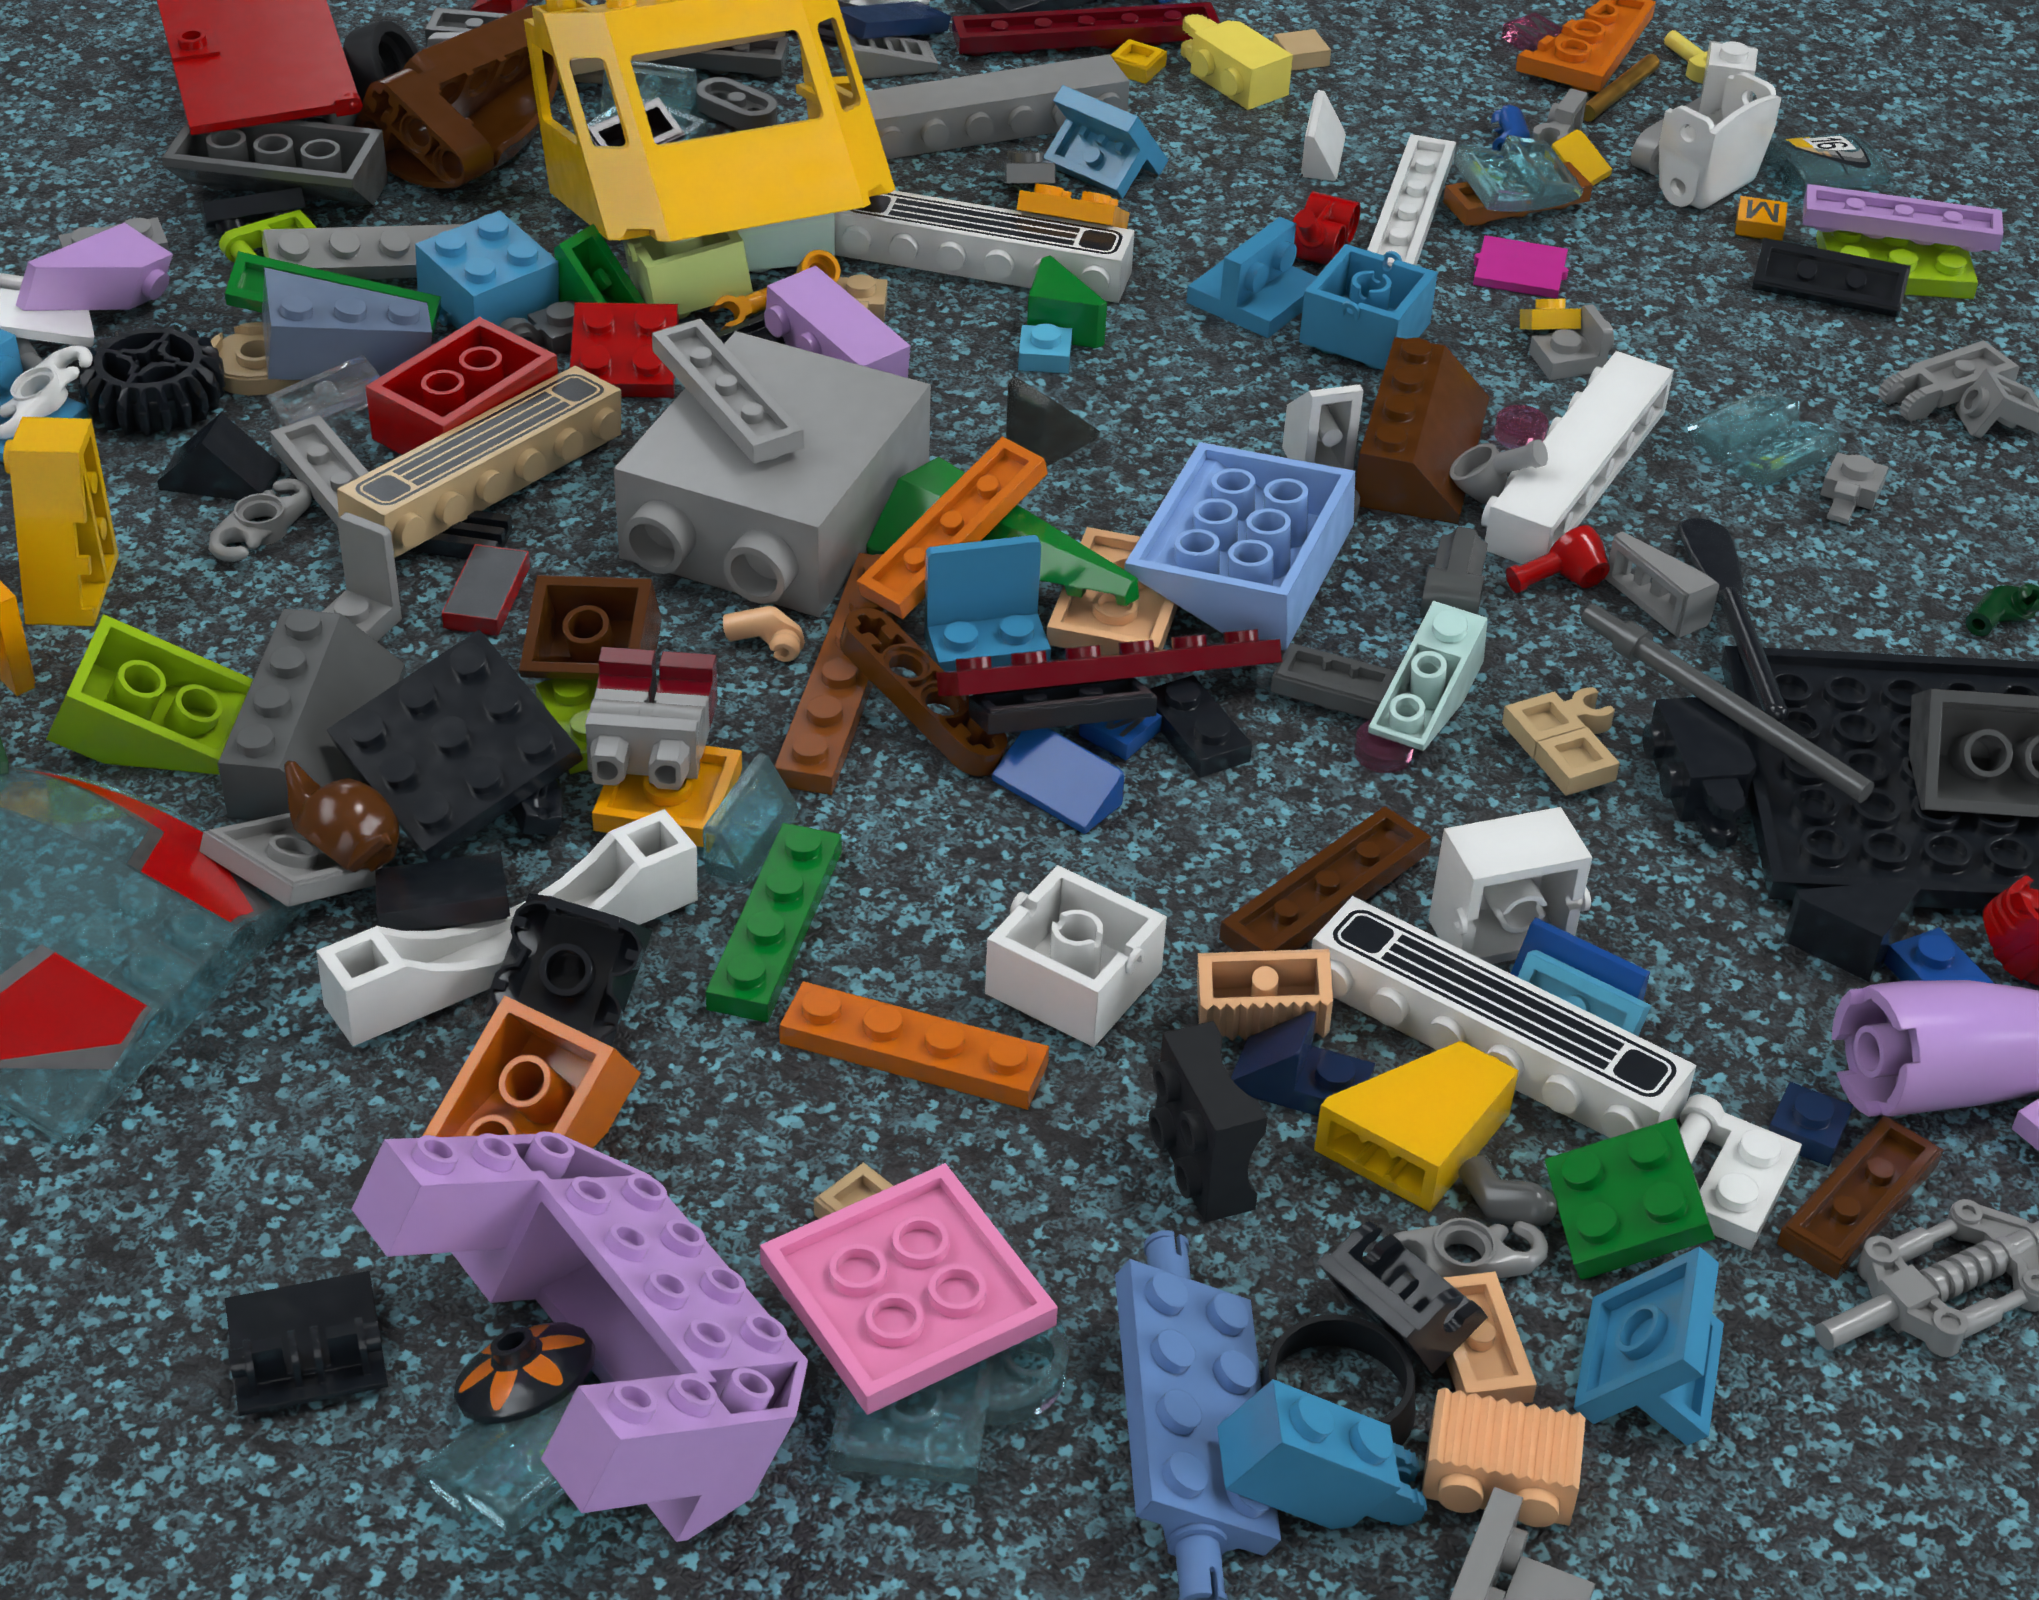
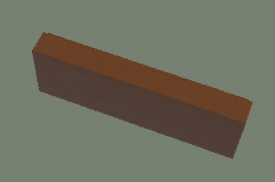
M1884 1115L1781 1228L1777 1245L1837 1281L1861 1254L1866 1240L1876 1236L1938 1166L1944 1149Z

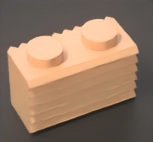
M1329 949L1198 953L1197 996L1199 1024L1214 1021L1222 1038L1227 1036L1233 1041L1239 1035L1246 1041L1251 1035L1306 1012L1316 1011L1314 1034L1318 1033L1324 1038L1330 1031L1333 1006Z
M1446 1387L1437 1390L1429 1431L1421 1490L1423 1496L1427 1499L1439 1501L1442 1506L1451 1511L1470 1513L1478 1509L1485 1510L1493 1488L1497 1487L1523 1497L1518 1517L1519 1522L1531 1527H1547L1554 1523L1570 1526L1579 1493L1586 1418L1580 1412L1570 1415L1565 1409L1555 1412L1550 1406L1544 1409H1540L1536 1404L1526 1407L1520 1401L1511 1404L1505 1398L1496 1401L1491 1396L1481 1398L1476 1393L1467 1396L1461 1390L1452 1393Z

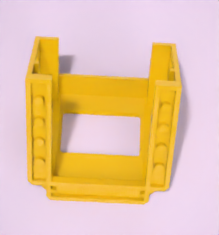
M545 0L546 4L532 6L533 18L524 19L550 193L589 225L594 224L599 233L607 240L621 241L649 235L658 242L684 240L864 208L871 204L869 197L888 194L896 190L838 0H606V4L593 6L582 0ZM829 18L834 29L852 92L835 84L818 32V24ZM794 30L800 43L804 83L795 84L796 94L806 99L808 120L665 144H656L654 142L631 64L632 56ZM542 49L554 58L575 135L552 117ZM600 58L602 60L625 137V144L623 146H595L592 143L571 71V59Z

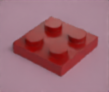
M575 302L570 368L577 366L620 388L621 397L674 398L675 375L653 352L652 333L678 325V304Z

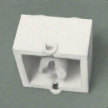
M1561 807L1444 828L1428 920L1439 939L1490 964L1515 960L1529 926L1535 917L1574 936L1576 935L1580 912L1587 911L1591 907V897L1586 884L1592 856Z
M1057 865L1029 895L1024 892L1017 894L1012 902L1010 915L987 938L985 994L1095 1047L1162 971L1167 916Z

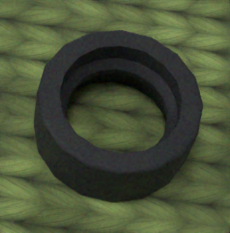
M390 20L378 21L352 30L346 36L343 45V51L362 102L369 85L386 77L381 67L379 55L389 76L403 70L410 58L418 53L412 38L400 25Z

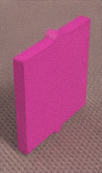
M1485 235L1481 252L1476 253L1474 256L1473 264L1477 267L1473 285L1558 299L1561 281L1566 280L1569 269L1565 267L1568 248Z

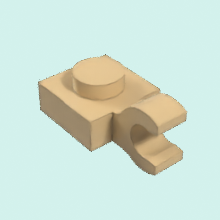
M863 274L853 275L849 278L839 277L838 285L882 322L885 321L888 279H874L869 275Z

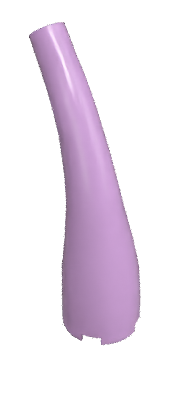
M1971 980L1898 981L1850 989L1842 997L1836 1009L1832 1026V1040L1845 1039V1052L1849 1067L1847 1071L1837 1072V1076L1849 1101L1858 1111L1868 1117L1879 1115L1900 1116L1972 1107L2039 1095V991Z

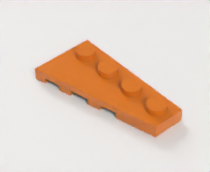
M1600 0L1585 10L1584 19H1571L1562 26L1561 34L1556 37L1547 35L1538 41L1537 50L1534 52L1526 49L1518 54L1515 71L1568 84L1572 88L1583 92H1600L1653 18L1656 1Z

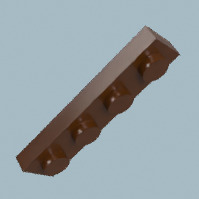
M1384 806L1222 920L1219 940L1236 952L1298 950L1313 939L1352 896L1365 901L1427 856L1432 836Z

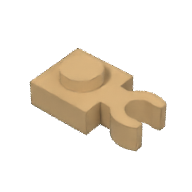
M1593 687L1576 691L1572 699L1563 701L1554 691L1506 705L1502 724L1529 756L1534 759L1538 741L1588 727L1594 734L1608 731L1612 726L1615 709L1612 706L1595 709L1598 691Z

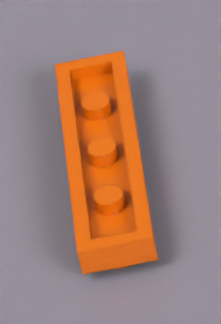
M1002 436L857 580L860 595L899 618L904 619L925 598L926 550L933 546L981 541L1048 474L1045 458Z
M805 981L799 987L779 1025L780 1044L1028 1110L1048 1066L1049 1046Z

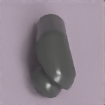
M1483 1155L1474 1156L1466 1160L1459 1169L1458 1175L1485 1217L1492 1223L1514 1226L1515 1222L1523 1221L1535 1226H1544L1554 1219L1557 1212V1201L1555 1196L1541 1185L1526 1181L1501 1179L1488 1158Z

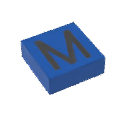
M1156 713V716L1079 724V736L1126 761L1161 731L1162 715Z

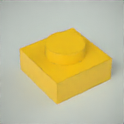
M1535 299V309H1520L1519 329H1581V309L1566 308V299Z

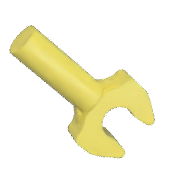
M1676 30L1670 31L1664 39V44L1688 62L1686 77L1703 84L1707 52L1701 50Z

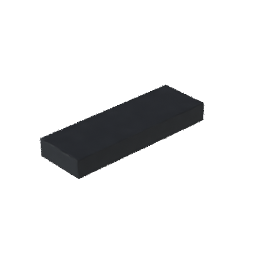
M1764 238L1752 289L1898 318L1911 266Z
M1136 678L982 693L969 696V716L988 735L1156 716L1157 696Z

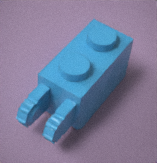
M1272 1379L1217 1426L1224 1484L1227 1491L1329 1529L1352 1527L1366 1516L1384 1523L1390 1522V1525L1396 1524L1398 1527L1400 1525L1408 1526L1419 1520L1422 1521V1517L1425 1511H1427L1423 1492H1419L1417 1488L1411 1489V1486L1407 1484L1415 1481L1417 1473L1420 1472L1418 1457L1410 1449L1404 1450V1446L1393 1443L1391 1428L1388 1424Z

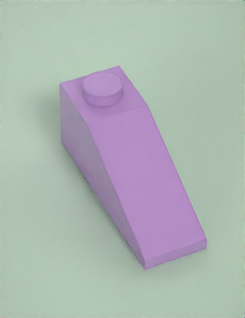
M122 223L29 261L16 306L24 311L129 310L147 301L156 300L164 293L169 284L170 278L167 272L173 254L128 224Z

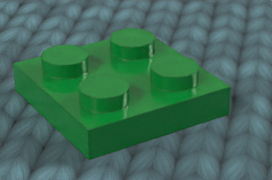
M1675 1118L1544 1159L1573 1264L1580 1280L1715 1239Z

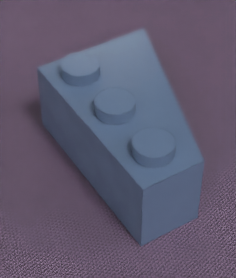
M264 267L262 328L268 379L373 382L431 346L432 327L428 305L425 302Z

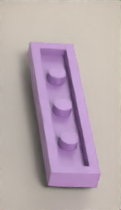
M1807 184L1803 200V225L1812 226L1823 232L1841 230L1862 233L1874 239L1884 237L1908 239L1920 245L1937 243L1959 246L1970 252H1980L1983 250L1999 252L2003 239L2002 210L1812 184Z

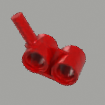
M1313 191L1308 197L1305 208L1300 210L1292 221L1296 223L1294 244L1297 247L1296 258L1328 265L1345 244L1349 245L1353 240L1360 219V203Z

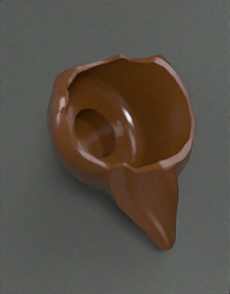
M287 761L284 764L290 818L294 829L343 868L355 873L365 868L373 872L393 860L397 854L400 838L399 823L390 804L377 790L349 778L337 780L321 787L295 761Z

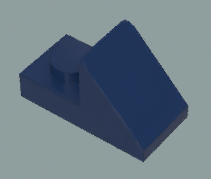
M1309 1011L1249 1036L1231 1079L1241 1090L1255 1099L1319 1116L1320 1105L1328 1096L1373 1078L1375 1063L1312 1046L1316 1011Z

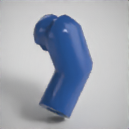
M1504 105L1502 109L1496 110L1491 117V124L1499 122V127L1495 128L1494 131L1501 135L1494 140L1492 149L1494 154L1501 159L1510 158L1530 138V132L1522 111L1513 105Z

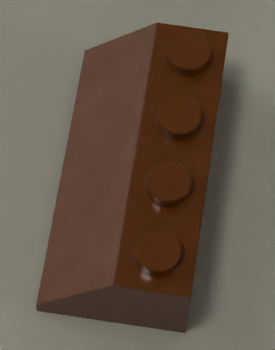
M1394 337L1359 453L1355 489L1360 495L1359 507L1459 524L1466 493L1454 483L1449 472L1454 461L1462 453L1479 444L1490 397L1445 345L1430 343L1422 338L1404 339Z

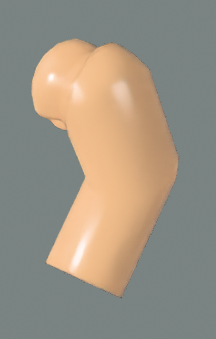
M764 606L724 614L723 629L728 641L732 642L759 636L769 645L771 651H775L773 657L778 661L790 662L799 656L800 650L804 647L805 640L801 627L777 607Z

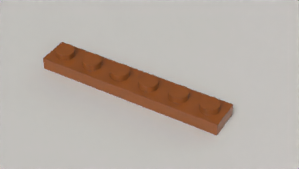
M859 553L774 765V786L832 795L873 687V683L840 648L839 640L848 613L854 609L873 608L888 615L895 623L898 620V616L861 596L857 580L883 554Z

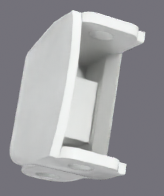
M1741 72L1736 76L1730 75L1727 77L1721 108L1705 116L1683 105L1675 109L1669 108L1665 111L1659 140V187L1670 203L1679 207L1690 204L1698 209H1704L1749 184L1756 178L1774 132L1781 103V97L1776 95V90L1772 84L1747 72ZM1748 90L1752 91L1756 95V100L1752 102L1748 101Z

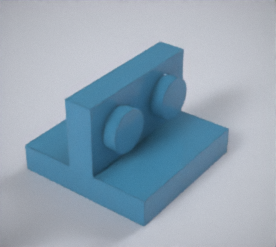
M1065 85L1061 86L1053 101L1066 117V120L1044 154V160L1055 163L1056 170L1120 198H1124L1141 168L1158 176L1161 174L1168 162V158L1138 116Z
M1278 217L1225 256L1221 262L1189 284L1187 287L1186 303L1266 338L1272 336L1302 313L1304 292L1317 277L1292 266L1297 254V247L1294 244L1296 223Z
M1700 1246L1593 1297L1574 1402V1409L1580 1412L1592 1424H1596L1637 1405L1686 1446L1709 1437L1724 1323L1712 1314L1719 1262Z

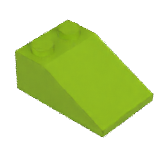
M103 614L46 740L103 764L220 775L218 761L253 679Z

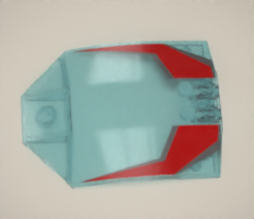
M9 766V774H0V1107L70 1148L312 901L288 907L199 852L203 832L209 830L163 806L124 790L86 778L49 770Z

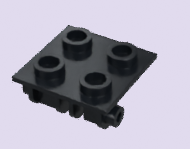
M370 1271L225 1298L231 1348L228 1350L232 1378L235 1382L239 1416L388 1387Z

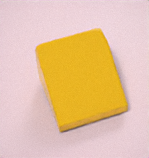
M1578 129L1555 141L1550 148L1548 166L1570 162L1593 186L1609 177L1612 173V168L1587 136Z

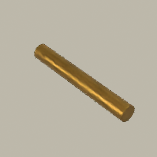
M1654 54L1646 55L1587 101L1583 120L1587 122L1594 120L1656 71L1660 66L1658 57Z

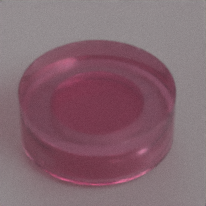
M1511 405L1498 412L1494 436L1499 443L1511 449L1526 446L1528 442L1534 440H1541L1543 442L1547 435L1549 422L1547 417L1534 407Z
M1372 720L1359 727L1356 734L1354 754L1361 765L1380 773L1398 772L1410 765L1413 758V747L1368 733V727Z

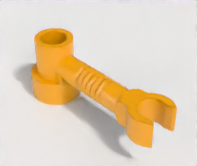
M824 250L809 252L797 266L796 273L817 266L836 283L841 272L837 259L831 253ZM765 287L746 296L734 297L726 295L720 297L711 307L710 312L717 311L720 308H727L734 315V320L726 323L720 331L742 323L753 314L765 310L767 288Z

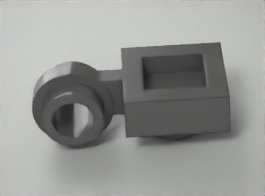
M573 300L556 302L545 309L527 314L528 320L512 317L504 320L499 327L540 347L544 346L548 351L557 355L571 350L575 302Z

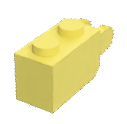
M1192 14L1184 17L1183 31L1189 33L1188 35L1193 40L1190 39L1182 42L1180 53L1183 58H1187L1186 60L1191 63L1190 73L1247 110L1289 95L1293 54L1240 21L1227 20L1217 24L1203 15Z

